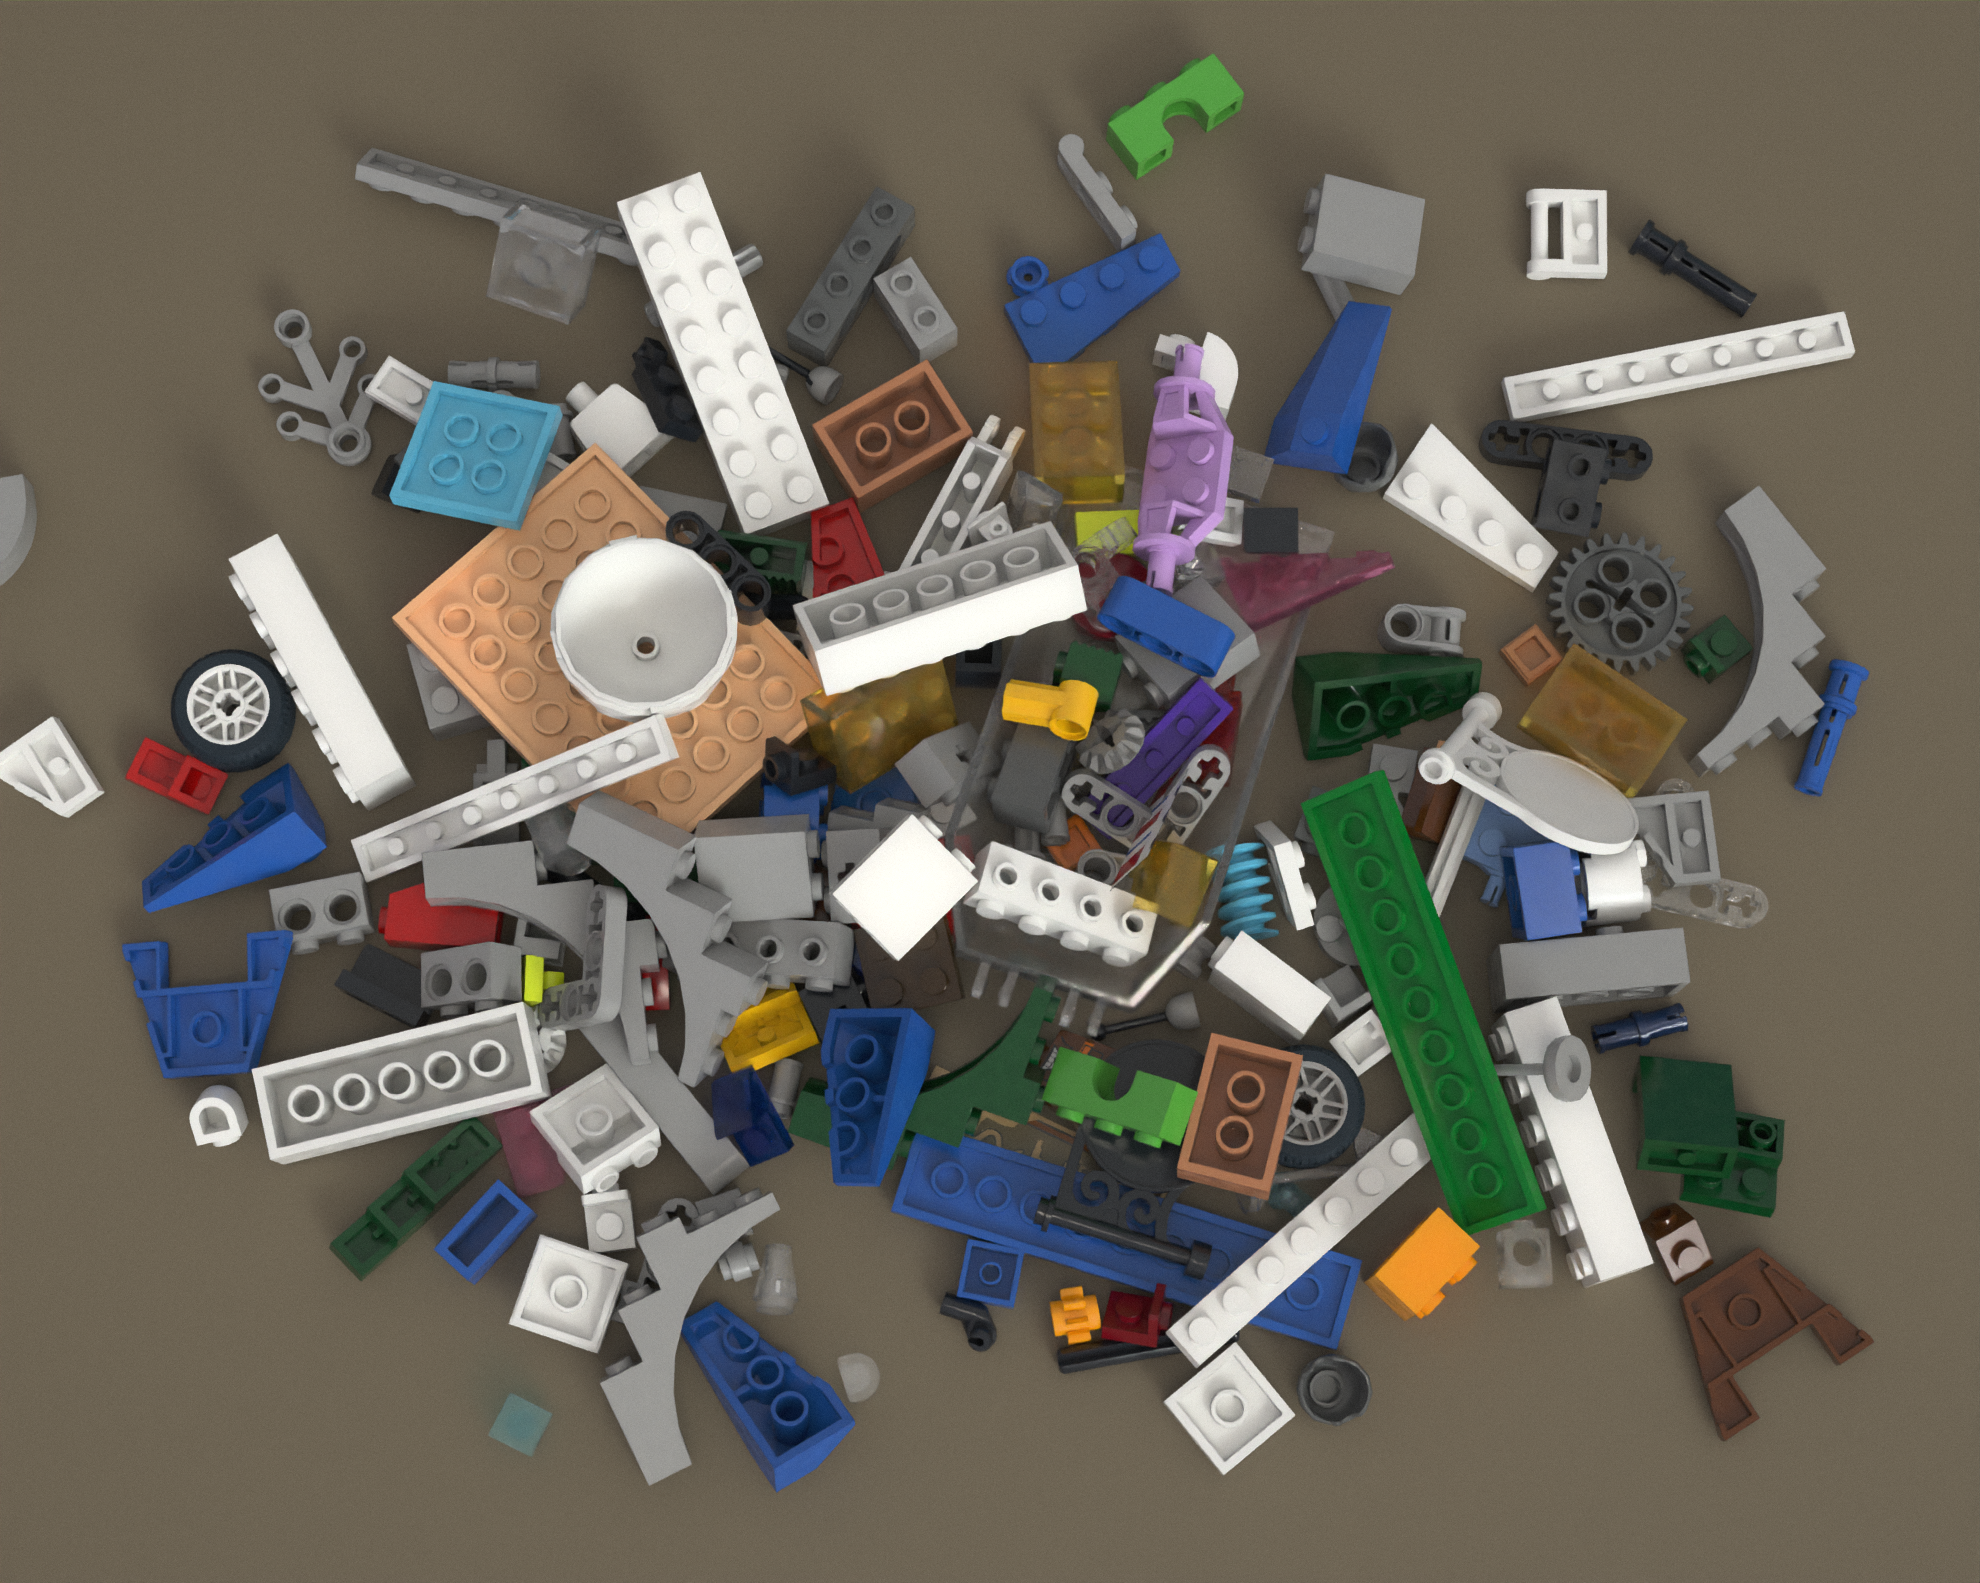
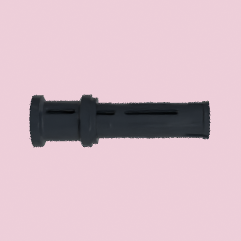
M1649 219L1628 253L1633 256L1638 253L1660 267L1659 272L1663 275L1667 274L1670 276L1671 273H1674L1742 318L1756 298L1757 293L1751 292L1721 271L1688 252L1689 246L1686 245L1685 241L1682 239L1675 241L1656 229L1655 222Z

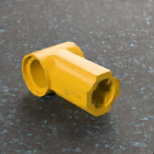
M1011 679L1006 684L1003 695L1002 717L1003 720L1049 727L1052 733L1063 739L1073 741L1084 740L1088 736L1099 693L1093 686L1078 680L1063 681L1057 687Z

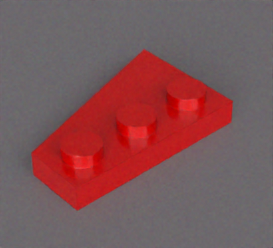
M853 497L811 512L813 598L885 575Z

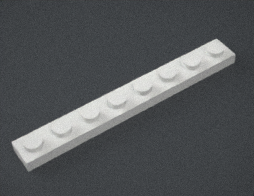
M1842 311L1505 377L1501 385L1510 421L1526 422L1848 359L1854 355L1855 349L1845 312Z
M656 714L352 839L351 843L366 883L376 881L422 862L423 852L455 849L679 758L664 715Z
M1412 1113L1165 1332L1195 1368H1198L1431 1160L1415 1114Z

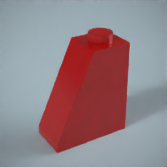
M424 883L389 894L388 907L382 906L380 909L378 931L379 934H384V940L387 944L395 948L437 951L485 942L501 943L504 913L471 906H430L425 896Z

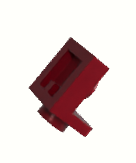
M1157 1283L1153 1298L1111 1290L1102 1324L1101 1338L1157 1348L1160 1331L1170 1329L1173 1314V1303L1166 1302L1167 1284Z

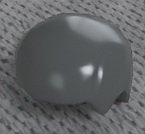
M1361 422L1348 474L1333 473L1335 480L1351 492H1373L1384 487L1392 479L1398 465V454L1392 433L1381 424Z
M1341 1354L1322 1355L1310 1361L1301 1370L1296 1384L1299 1404L1312 1420L1327 1425L1332 1424L1333 1426H1340L1355 1417H1361L1366 1412L1373 1394L1369 1375L1358 1362Z

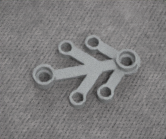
M295 309L280 313L275 320L274 331L279 341L285 347L293 348L313 390L285 382L279 375L270 373L260 379L258 384L259 392L268 403L275 404L283 400L323 413L331 428L303 421L298 413L287 411L278 417L276 422L277 430L287 441H297L302 438L326 446L330 457L340 465L355 466L360 464L368 457L372 447L370 435L365 428L374 404L377 402L367 397L364 389L373 380L375 374H366L358 381L357 390L360 395L348 421L341 408V404L356 366L363 364L367 359L368 351L364 342L355 336L342 340L339 345L340 357L329 383L309 342L312 337V326L307 316ZM293 327L302 328V333L297 338L287 336L288 331ZM355 345L361 348L360 353L355 357H348L346 355L347 349ZM270 383L280 384V389L275 394H267L265 392L266 387ZM295 420L299 423L298 428L293 432L283 430L284 425L288 421ZM349 439L356 440L357 446L354 450L349 452L342 450V445L345 441Z

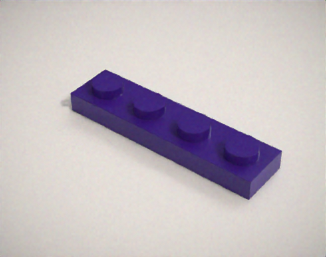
M1199 676L1145 733L1143 745L1135 758L1123 768L1106 774L1103 778L1144 804L1234 710L1233 706ZM1091 791L1086 795V797L1096 802V809L1093 812L1097 815L1100 813L1103 802L1110 796V794L1105 792L1101 801L1093 796ZM1118 804L1109 810L1107 818L1112 825L1122 827L1134 814L1128 806ZM1094 826L1108 840L1112 838L1110 835Z

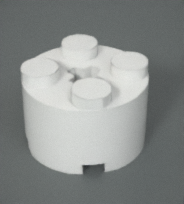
M1642 839L1633 840L1626 850L1616 854L1599 855L1577 850L1580 862V875L1574 876L1576 893L1584 895L1587 908V921H1581L1582 927L1637 921L1642 913L1651 911L1650 890L1647 885L1642 884L1640 867H1645L1647 862L1646 849Z

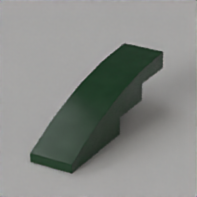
M476 1117L462 1120L405 1169L402 1177L366 1208L364 1215L330 1243L329 1249L362 1281L451 1200L502 1149L503 1145Z

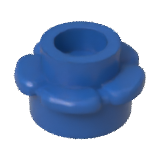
M1024 256L1017 259L1013 266L1008 269L1006 275L1007 283L1013 287L1012 291L1015 295L1022 297L1048 285L1049 270L1038 258ZM1031 275L1032 280L1026 281L1024 276Z

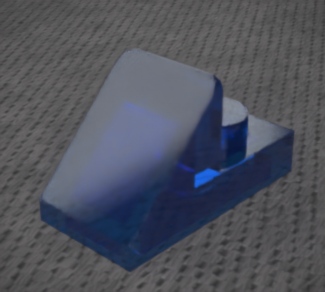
M753 1065L737 1070L711 1083L715 1137L717 1140L733 1134L750 1167L787 1153L795 1145Z

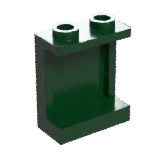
M1640 1055L1632 1080V1091L1638 1093L1641 1134L1635 1155L1636 1169L1729 1179L1739 1150L1731 1065Z

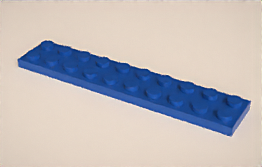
M916 1133L891 1212L988 1243L1025 1250L1024 1254L1151 1294L1155 1293L1157 1283L1167 1284V1299L1192 1307L1197 1305L1277 1234L1175 1202L1167 1221V1240L1191 1248L1193 1240L1212 1245L1208 1266L1202 1281L1184 1276L1185 1266L1059 1226L1049 1224L1047 1232L1040 1231V1225L1033 1224L1040 1198L1050 1199L1051 1195L1057 1196L1065 1167L964 1136L959 1148ZM1076 1171L1073 1183V1194L1076 1201L1087 1207L1102 1204L1108 1196L1107 1186L1100 1181H1093L1090 1184V1189L1099 1192L1100 1197L1095 1201H1089L1083 1197L1080 1191V1183L1086 1174ZM1118 1184L1119 1200L1126 1192L1134 1189ZM1156 1196L1159 1204L1161 1205L1164 1198ZM1139 1198L1131 1201L1126 1210V1222L1129 1229L1154 1237L1155 1220L1150 1224L1140 1225L1133 1218V1213L1137 1208H1142L1143 1214L1147 1215L1150 1206L1145 1200ZM1329 1250L1247 1324L1336 1351L1362 1260Z

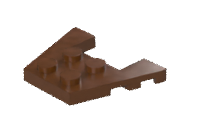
M1759 1247L1753 1249L1679 1298L1711 1414L1721 1441L1728 1440L1760 1418L1733 1378V1375L1807 1326L1811 1328L1836 1366L1841 1365L1874 1343L1869 1334L1862 1329L1859 1330L1842 1316L1843 1314L1829 1303L1826 1304L1805 1287L1806 1285Z

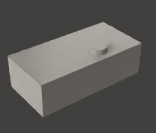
M1609 926L1596 929L1595 936L1499 944L1486 959L1492 1013L1510 1012L1556 996L1560 1007L1673 997L1691 982L1683 927L1624 933L1622 926Z

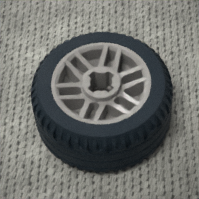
M1300 1044L1287 1046L1280 1050L1303 1055V1061L1278 1164L1293 1169L1320 1167L1342 1155L1358 1136L1365 1116L1364 1091L1355 1071L1336 1053L1315 1045ZM1300 1099L1301 1102L1307 1105L1311 1104L1309 1114L1306 1115L1305 1112L1299 1109L1295 1110L1297 1100Z

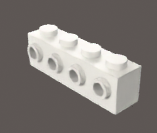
M991 841L977 853L974 862L976 868L971 874L978 882L965 894L963 904L976 908V912L979 915L989 919L999 920L1003 918L1019 924L1020 930L1031 935L1045 934L1059 939L1062 946L1074 951L1088 950L1099 954L1104 962L1113 966H1131L1147 955L1159 904L1115 887L1110 891L1112 887L1110 885Z

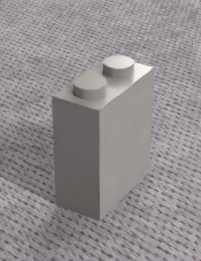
M1325 173L1316 188L1310 187L1304 203L1303 212L1309 214L1308 226L1303 227L1298 241L1297 250L1303 253L1301 270L1401 295L1415 276L1425 199Z
M1201 575L1173 594L1172 598L1220 621L1235 633L1236 638L1215 677L1208 678L1198 675L1119 634L1115 636L1119 652L1124 657L1121 669L1130 679L1137 676L1144 684L1142 689L1145 695L1156 708L1163 705L1168 710L1199 676L1215 689L1260 656L1255 633Z
M809 814L699 820L694 834L697 836L694 848L698 881L700 884L733 899L727 915L732 918V922L814 917L817 901L824 900L825 887L823 873H815L814 858L820 857V838L818 830L810 829Z

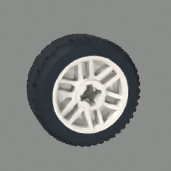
M227 649L205 655L204 658H199L192 663L191 667H188L183 672L172 695L171 720L179 740L196 759L223 772L238 773L260 768L263 764L269 763L276 755L280 754L292 735L296 720V706L289 685L269 661L252 652Z

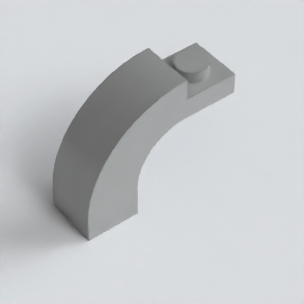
M23 474L0 478V586L12 577L21 566L31 548L35 535L37 509L34 487Z

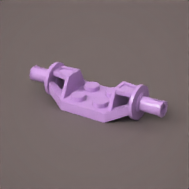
M1185 344L1184 347L1178 345L1175 351L1174 375L1161 378L1154 384L1153 395L1158 402L1148 441L1138 515V537L1134 539L1132 549L1136 556L1149 562L1146 585L1162 593L1165 592L1170 597L1173 596L1172 587L1175 565H1182L1192 561L1195 556L1196 546L1224 519L1234 440L1215 401L1216 391L1212 385L1204 380H1200L1204 350L1194 344ZM1189 410H1199L1201 418L1189 414ZM1187 524L1180 536L1170 534L1172 526Z

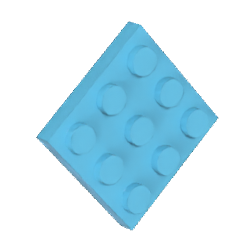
M433 381L389 495L393 504L520 531L563 416L560 406Z

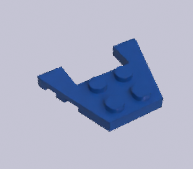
M278 930L247 933L248 980L246 982L169 988V953L167 942L154 941L122 944L125 961L131 963L136 978L133 985L137 997L142 998L150 1021L146 1025L164 1078L184 1079L252 1073V1069L258 1068L293 941L292 931Z

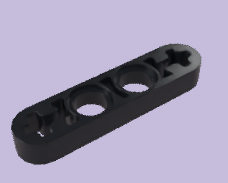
M1495 420L1489 423L1483 430L1479 440V451L1488 462L1542 470L1544 458L1538 457L1533 452L1532 442L1539 437L1555 438L1575 443H1590L1596 447L1607 449L1605 458H1608V446L1614 447L1611 456L1623 457L1628 450L1635 451V458L1642 459V461H1638L1635 468L1628 467L1626 459L1614 457L1612 460L1609 479L1635 481L1643 477L1653 460L1651 447L1646 441L1638 437L1508 420ZM1496 433L1504 434L1505 442L1517 444L1521 435L1526 436L1522 448L1523 455L1517 454L1520 445L1507 444L1504 451L1496 450V443L1489 440H1493Z

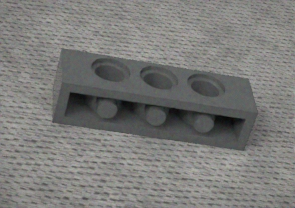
M876 186L787 328L789 349L820 366L828 367L874 293L873 278L889 269L915 227V208L912 205Z

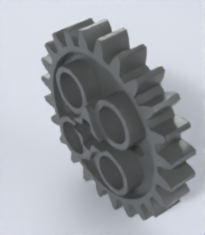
M1623 532L1617 544H1613L1610 535L1604 533L1600 540V547L1589 538L1583 545L1584 553L1574 547L1568 554L1571 563L1567 561L1559 563L1556 569L1563 577L1553 576L1549 582V586L1558 592L1551 593L1546 598L1547 604L1558 607V609L1549 613L1547 621L1561 623L1554 632L1553 637L1562 638L1567 636L1569 642L1563 652L1566 654L1577 648L1581 652L1577 661L1578 665H1582L1591 658L1594 660V673H1598L1604 664L1610 665L1612 677H1616L1622 666L1625 665L1632 677L1639 671V662L1648 671H1651L1656 666L1655 656L1665 662L1671 656L1668 646L1678 649L1683 640L1677 633H1686L1691 625L1681 617L1690 615L1694 610V606L1683 603L1682 600L1689 597L1692 593V588L1678 586V583L1685 577L1686 572H1671L1670 567L1676 559L1674 556L1668 557L1663 561L1658 558L1662 545H1656L1649 552L1645 550L1644 536H1641L1635 545H1629L1628 535L1626 532ZM1614 567L1618 569L1622 574L1623 581L1619 583L1609 581L1603 574V568ZM1586 582L1593 583L1595 588H1588ZM1644 591L1654 593L1660 601V606L1657 608L1646 606L1642 602L1640 593ZM1618 598L1626 602L1621 611L1613 607ZM1590 602L1594 604L1599 612V617L1588 618L1584 616L1579 610L1578 603ZM1644 621L1652 622L1653 627H1647ZM1620 626L1630 628L1636 636V642H1623L1618 637L1616 628Z

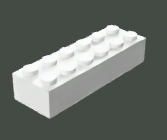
M1051 521L792 605L804 650L826 696L849 692L856 686L880 678H891L902 671L923 664H933L944 657L965 650L979 649L986 645V643L1011 635H1021L1029 629L1053 621H1063L1074 614L1087 610L1078 565Z
M275 534L229 558L236 572L228 576L241 601L243 600L249 612L256 609L249 616L270 650L277 648L270 655L290 688L297 685L298 688L293 690L291 694L311 727L318 724L319 727L312 730V733L332 765L337 762L340 766L333 769V772L352 803L360 800L366 809L370 811L417 786L298 566L279 535Z
M1556 996L1504 1013L1491 1026L1493 1034L1488 1035V1041L1496 1061L1502 1060L1504 1064L1543 1063L1546 1049L1555 1038L1571 1034ZM1520 1075L1504 1078L1507 1096L1512 1105L1518 1103L1524 1121L1519 1122L1523 1141L1527 1148L1534 1147L1539 1161V1165L1535 1166L1538 1183L1543 1192L1549 1191L1555 1206V1209L1550 1211L1553 1225L1559 1236H1566L1571 1253L1566 1254V1259L1575 1280L1581 1279L1584 1288L1653 1264L1590 1086L1581 1100L1564 1102L1554 1098L1548 1091L1544 1075Z
M524 1002L252 1069L270 1160L283 1165L552 1098L533 1009Z

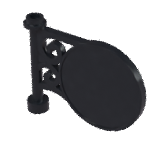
M1152 1039L1124 1046L1112 1053L1104 1061L1120 1068L1114 1086V1094L1117 1100L1126 1095L1130 1090L1137 1070L1178 1082L1197 1091L1205 1056L1191 1047L1178 1042ZM1085 1116L1083 1123L1078 1125L1057 1196L1051 1195L1050 1199L1040 1198L1033 1224L1040 1225V1231L1047 1232L1049 1224L1183 1265L1185 1266L1184 1276L1202 1281L1210 1259L1212 1245L1193 1240L1191 1248L1169 1242L1166 1235L1167 1221L1173 1204L1188 1186L1196 1183L1177 1177V1165L1186 1130L1180 1146L1162 1141L1161 1147L1158 1149L1133 1140L1134 1131L1123 1128L1121 1136H1117L1094 1128L1096 1120ZM1085 1144L1092 1158L1103 1171L1092 1170L1087 1173L1080 1183V1191L1083 1197L1089 1201H1095L1100 1197L1099 1192L1090 1189V1184L1093 1181L1102 1182L1107 1186L1108 1191L1106 1200L1099 1206L1094 1207L1081 1205L1076 1201L1073 1194L1074 1178ZM1118 1183L1134 1189L1126 1192L1119 1200ZM1168 1192L1160 1205L1153 1193ZM1139 1198L1145 1200L1150 1206L1147 1215L1143 1214L1142 1208H1137L1133 1213V1218L1140 1225H1147L1155 1220L1154 1237L1129 1229L1126 1222V1210L1131 1201Z

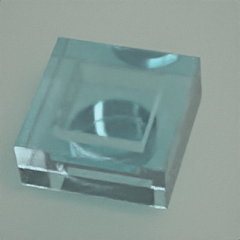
M510 1393L488 1436L532 1457L554 1414Z

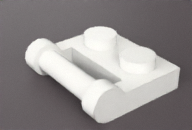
M1542 188L1529 190L1526 193V207L1531 209V260L1527 262V277L1532 280H1545L1551 277L1605 279L1607 275V190ZM1549 208H1560L1561 259H1548Z

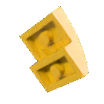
M790 982L789 989L767 987L760 1003L757 1006L750 1005L740 1014L728 1037L723 1038L721 1049L724 1051V1056L734 1079L819 1044L815 1030L794 983Z

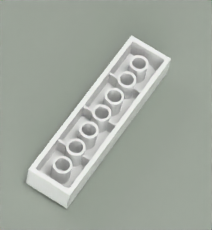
M701 172L616 202L621 224L689 399L695 407V414L703 428V435L741 533L764 536L811 518V512L829 506V501Z

